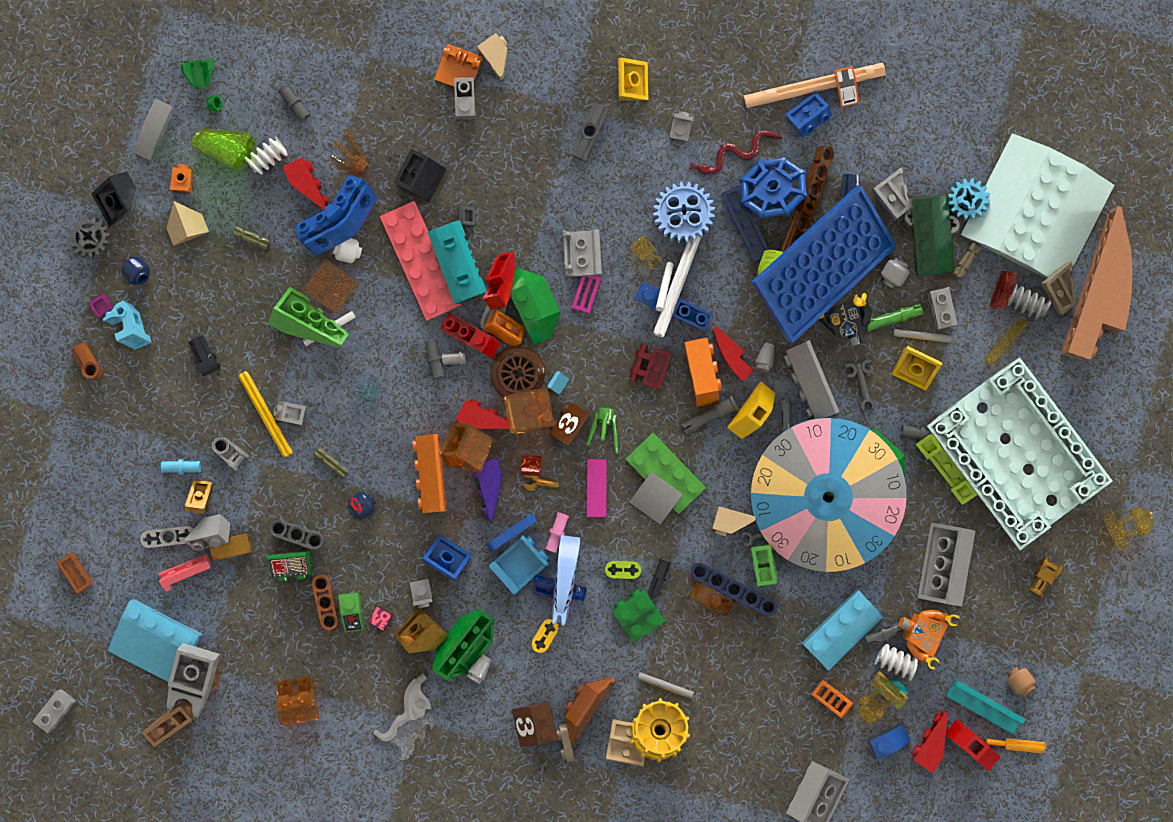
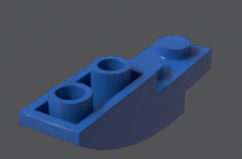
M642 282L634 300L656 310L660 289ZM678 298L671 317L706 331L713 314Z

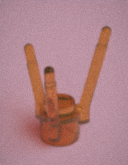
M343 129L359 156H353L343 145L335 141L334 143L351 159L349 162L351 165L333 155L330 158L349 169L353 174L355 172L361 174L369 165L367 162L368 158L363 154L348 130Z

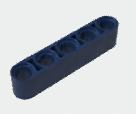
M700 562L693 564L691 567V575L696 580L767 616H771L777 611V604L773 599ZM697 566H702L705 569V573L701 577H697L694 574ZM714 575H720L722 578V582L717 586L711 582ZM731 584L738 585L739 591L736 594L729 593L728 589ZM752 592L756 595V600L753 603H748L746 595ZM767 601L773 604V609L770 612L763 610V604Z

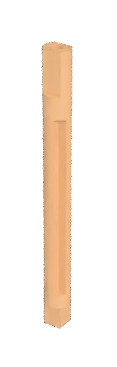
M883 63L854 69L856 82L886 75ZM832 74L744 95V102L746 108L834 88L837 87L835 76Z

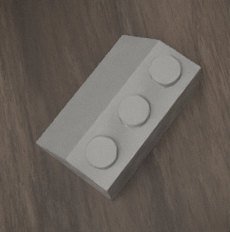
M812 761L807 768L793 801L789 805L787 814L800 822H829L850 779Z

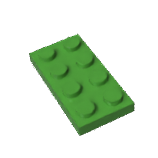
M654 433L626 458L645 480L653 472L682 493V496L673 507L678 514L706 488Z

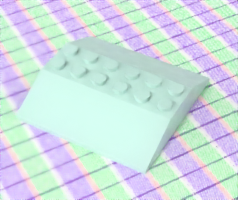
M1012 133L986 184L987 189L985 193H990V196L986 198L990 200V204L985 205L987 211H981V217L976 214L975 220H972L970 216L961 236L1047 279L1066 262H1071L1074 266L1114 185L1087 166L1064 154ZM982 201L976 203L975 210L981 205Z

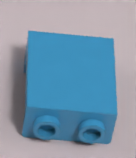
M523 535L489 565L491 570L514 595L549 564L547 562L549 557L542 550L539 552L534 547L536 543L530 536L525 537Z

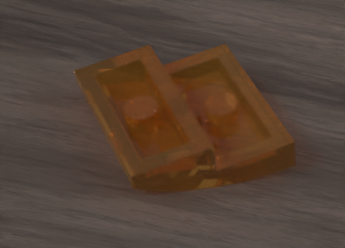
M326 259L303 290L337 314L359 283Z

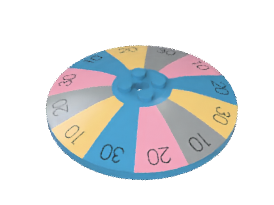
M841 418L811 419L796 424L782 432L762 454L752 480L751 504L753 514L765 540L788 561L815 571L836 572L848 570L873 559L888 546L896 535L906 508L905 478L901 465L892 449L872 430L856 422ZM825 492H832L834 494V499L831 502L824 501L823 494Z

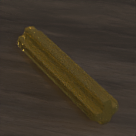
M1019 318L987 354L984 360L988 364L993 365L1027 327L1028 322L1023 318Z

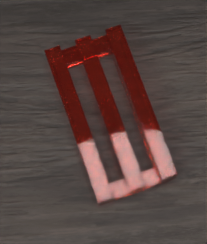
M1001 271L989 307L999 310L1006 309L1018 274Z

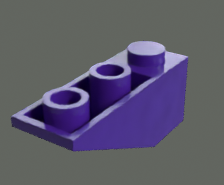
M498 458L475 464L476 468L472 469L475 480L479 479L481 487L477 489L480 499L484 498L485 506H482L485 517L489 516V520H492L494 517L503 478Z

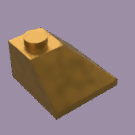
M418 608L394 633V636L410 654L435 650L444 642L448 634L422 608Z

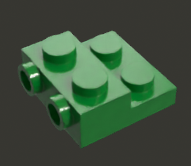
M637 589L629 595L631 598L626 602L622 599L613 605L615 609L612 612L633 643L665 622L644 589L642 591Z

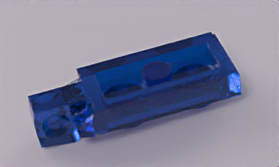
M535 575L532 593L553 598L555 579ZM574 584L571 600L584 601L587 588Z

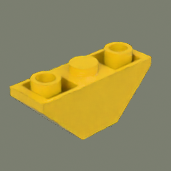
M760 381L727 428L740 439L745 438L760 428L772 412L775 392Z

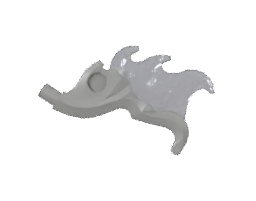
M424 673L414 678L408 685L404 695L405 711L402 715L397 716L390 729L386 733L374 730V734L381 741H391L401 748L402 755L398 757V760H406L412 755L416 738H420L421 743L424 742L425 724H429L430 729L434 726L433 717L425 711L431 708V704L420 688L421 684L428 679Z

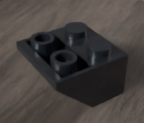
M411 148L394 180V184L429 203L447 169Z

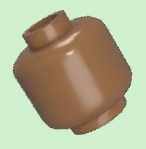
M1016 667L1008 673L1010 677L1007 679V684L1015 695H1022L1024 697L1035 689L1036 681L1028 669L1022 668L1019 670Z

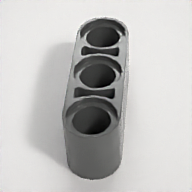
M275 520L270 524V533L277 538L313 550L320 549L325 544V538L319 532L284 520ZM277 523H281L284 526V531L281 534L275 531ZM296 529L302 532L300 540H296L293 537V532ZM314 535L320 538L318 546L311 544V538Z

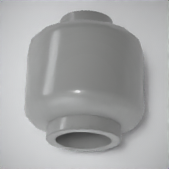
M895 258V260H889L881 271V276L884 278L883 283L893 288L894 285L902 286L910 272L906 263Z

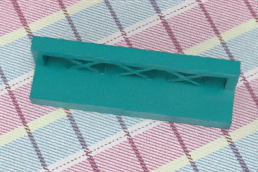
M954 679L945 695L1012 734L1015 733L1020 723L1023 724L1026 720Z

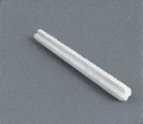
M698 235L695 242L692 238H689L667 294L664 309L660 313L653 332L657 337L662 338L665 335L700 242Z

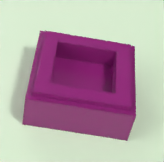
M105 293L88 302L98 320L105 316L106 312H111L114 308Z

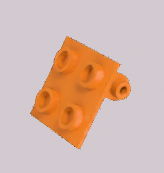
M447 44V47L443 50V57L434 80L453 87L454 78L473 77L475 81L483 57Z

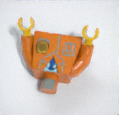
M933 609L922 611L920 614L914 613L911 620L902 617L898 627L906 630L903 638L907 640L906 646L912 656L924 664L928 663L931 670H936L934 667H931V663L937 661L940 664V661L937 658H930V656L934 657L948 627V623L951 626H958L951 621L953 617L960 618L958 615L949 616L948 613Z

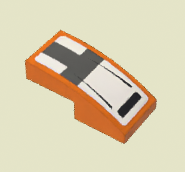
M853 66L833 70L840 108L859 104Z

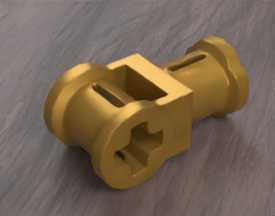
M1045 556L1035 573L1037 578L1032 586L1028 587V590L1043 598V592L1047 585H1052L1062 571L1063 566L1056 565Z

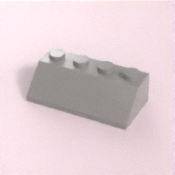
M810 340L786 350V355L783 357L786 365L792 367L794 373H791L794 383L799 384L801 390L798 393L802 402L806 401L808 408L806 412L809 419L826 418L838 413L839 409Z
M931 523L918 598L962 606L975 530Z

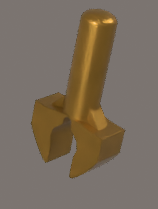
M529 472L524 475V477H531L536 481V483L531 485L522 483L528 491H534L538 486L553 489L559 488L558 481L539 479L537 472Z

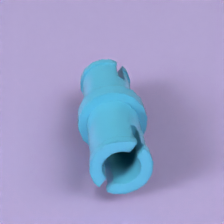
M179 459L178 461L161 462L162 473H179V475H184V473H201L202 470L201 461H184V459Z

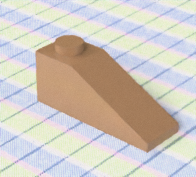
M182 699L175 705L172 711L168 710L146 728L142 734L153 747L157 746L194 719L192 704L187 699Z

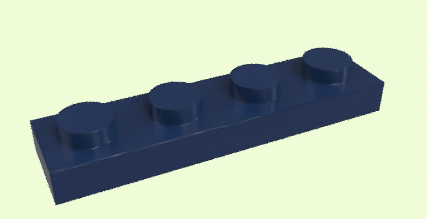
M736 186L721 193V197L753 263L762 259L764 251L769 250L750 209L741 205V190L739 186Z

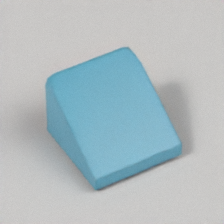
M558 371L548 384V388L560 395L569 378Z

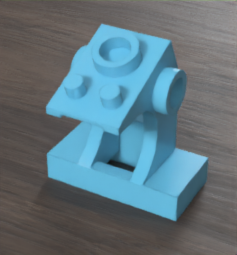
M122 300L114 306L111 312H106V316L103 318L104 322H108L111 325L123 322V330L115 333L116 341L134 350L152 343L150 336L145 334L140 313L131 304Z

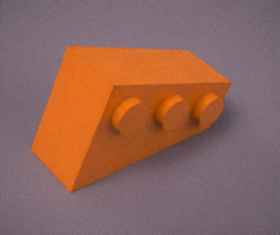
M707 338L685 342V352L691 374L692 387L696 397V407L714 405L715 403L719 404V390H722L720 379H716L715 375L718 372L716 361L712 362L711 355H714L713 345L708 344Z

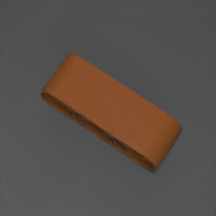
M318 575L312 581V588L320 624L325 630H332L339 625V615L332 583L328 576ZM319 578L326 580V587L324 589L317 586ZM323 597H327L331 601L328 608L323 607L321 604ZM327 616L334 618L335 623L333 626H328L325 623Z

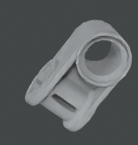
M218 437L212 442L213 451L236 471L239 469L240 463L249 457L245 451L226 437ZM220 440L226 443L224 451H220L217 448V443Z

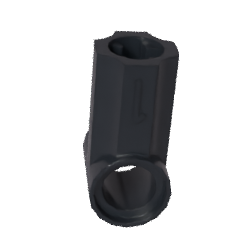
M204 335L188 342L197 360V367L203 377L221 368Z

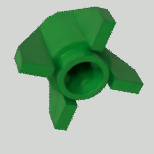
M213 58L184 61V64H181V72L190 85L195 86V89L207 87L206 84L210 83L214 68Z

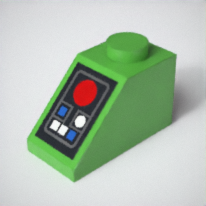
M360 592L338 595L344 631L364 630Z

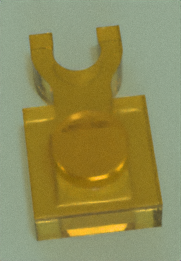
M645 235L629 247L641 262L646 259L651 271L655 269L651 264L653 260H657L660 264L663 262L659 256L653 254L656 248Z

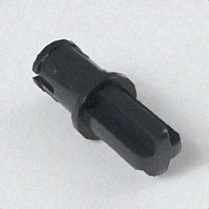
M659 559L655 574H652L653 579L648 590L649 595L653 597L659 596L663 582L667 580L665 577L671 562Z

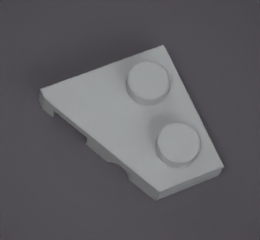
M902 168L872 189V192L894 220L910 209V200L907 197L908 191L906 184L904 185Z

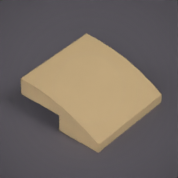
M613 720L605 760L643 767L645 757L641 758V754L634 745H630L632 741V728L629 726L631 723Z

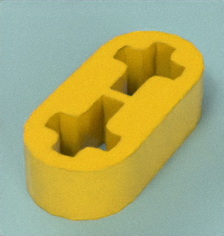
M547 619L542 623L532 641V648L535 652L543 653L548 649L558 632L559 625L557 622L553 626L555 631H550L548 635L544 634L547 630L545 624H550L552 619ZM543 636L546 637L544 641L545 648L537 649L535 641H540Z

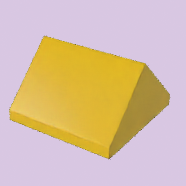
M618 58L619 101L648 100V62Z
M907 346L903 349L892 375L926 391L942 366V362Z

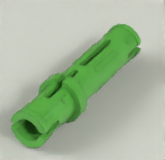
M921 304L907 308L902 307L895 312L872 318L867 331L870 332L902 321L904 323L908 319L922 316Z

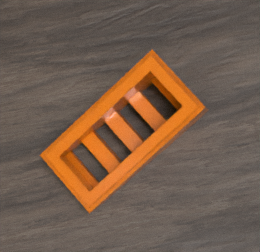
M823 679L811 694L841 719L846 716L854 705L851 700ZM824 687H827V691L824 693L822 697H820V692L824 689ZM832 691L834 693L828 702L825 701ZM837 696H838V697L840 698V700H839V701L837 702V704L833 707L831 704L834 702V700H835V699L837 698ZM845 701L847 704L844 706L841 712L838 711L837 709Z

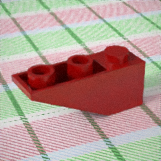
M304 157L283 166L289 183L322 210H325L329 201L326 195L322 196L319 191L322 186L318 178L314 179L311 173L314 169L310 160L306 162Z
M448 313L440 327V330L491 359L501 345V342L451 313Z
M472 398L470 401L465 400L455 419L471 429H517V426L514 425L516 421L507 416L504 419L498 417L499 412L489 407L487 410L481 408L482 403Z
M943 710L941 713H936L932 720L934 724L930 729L927 728L921 737L923 741L920 745L917 744L911 752L913 755L911 759L932 773L944 757L948 713Z

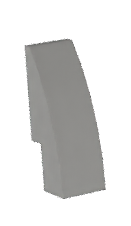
M155 98L142 126L133 153L151 161L175 111L172 106Z

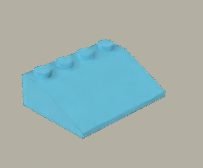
M133 599L129 601L119 621L108 651L169 682L177 649L183 643L196 647L202 633Z

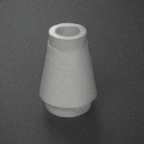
M764 343L754 363L756 370L769 373L770 369L773 368L774 345Z
M482 655L467 671V678L480 685L485 680L492 660Z

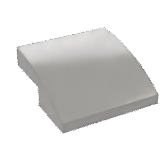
M651 472L630 503L661 525L682 496V493Z

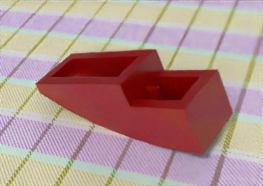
M513 251L497 255L485 279L489 287L483 300L490 310L505 307L510 298L515 270V254Z
M716 326L713 332L719 351L733 374L743 382L753 372V369L740 358L745 351Z

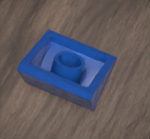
M439 534L422 561L455 581L472 555Z

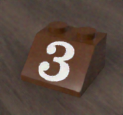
M572 402L570 405H564L560 411L562 414L559 421L555 419L549 428L551 430L550 435L568 447L590 417L588 412Z
M549 700L512 709L520 747L558 740Z

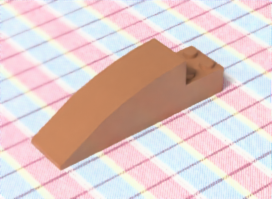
M1120 206L1109 210L1061 355L1081 362L1090 360L1091 357L1094 358L1097 352V347L1095 346L1097 339L1100 340L1104 329L1119 333L1125 331L1132 294V255L1123 211Z

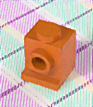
M178 164L177 167H172L170 186L172 192L192 194L194 171L189 169V165ZM180 174L184 175V179L182 181L178 180V176Z

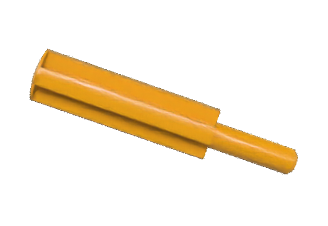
M1006 738L1005 741L986 739V744L1004 746L1006 750L1042 754L1045 752V742Z

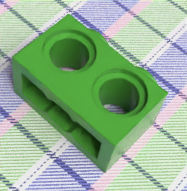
M771 544L753 546L751 548L757 586L777 584L778 582Z

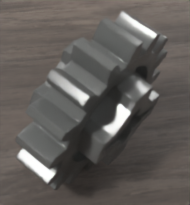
M86 216L85 221L79 218L78 225L76 223L72 224L75 228L74 230H69L72 236L68 237V240L73 241L70 247L76 248L75 253L79 254L82 251L83 257H86L88 254L90 258H94V253L98 256L101 255V249L107 251L105 244L111 243L107 241L111 234L106 233L109 227H103L104 221L100 220L97 223V217H93L91 220L89 216ZM86 225H93L90 228H84ZM84 232L87 234H91V237L93 238V240H95V242L92 240H88V237L86 236V234H84ZM100 232H101V234H102L101 241L99 240V233H100ZM89 246H95V248L93 249H86Z

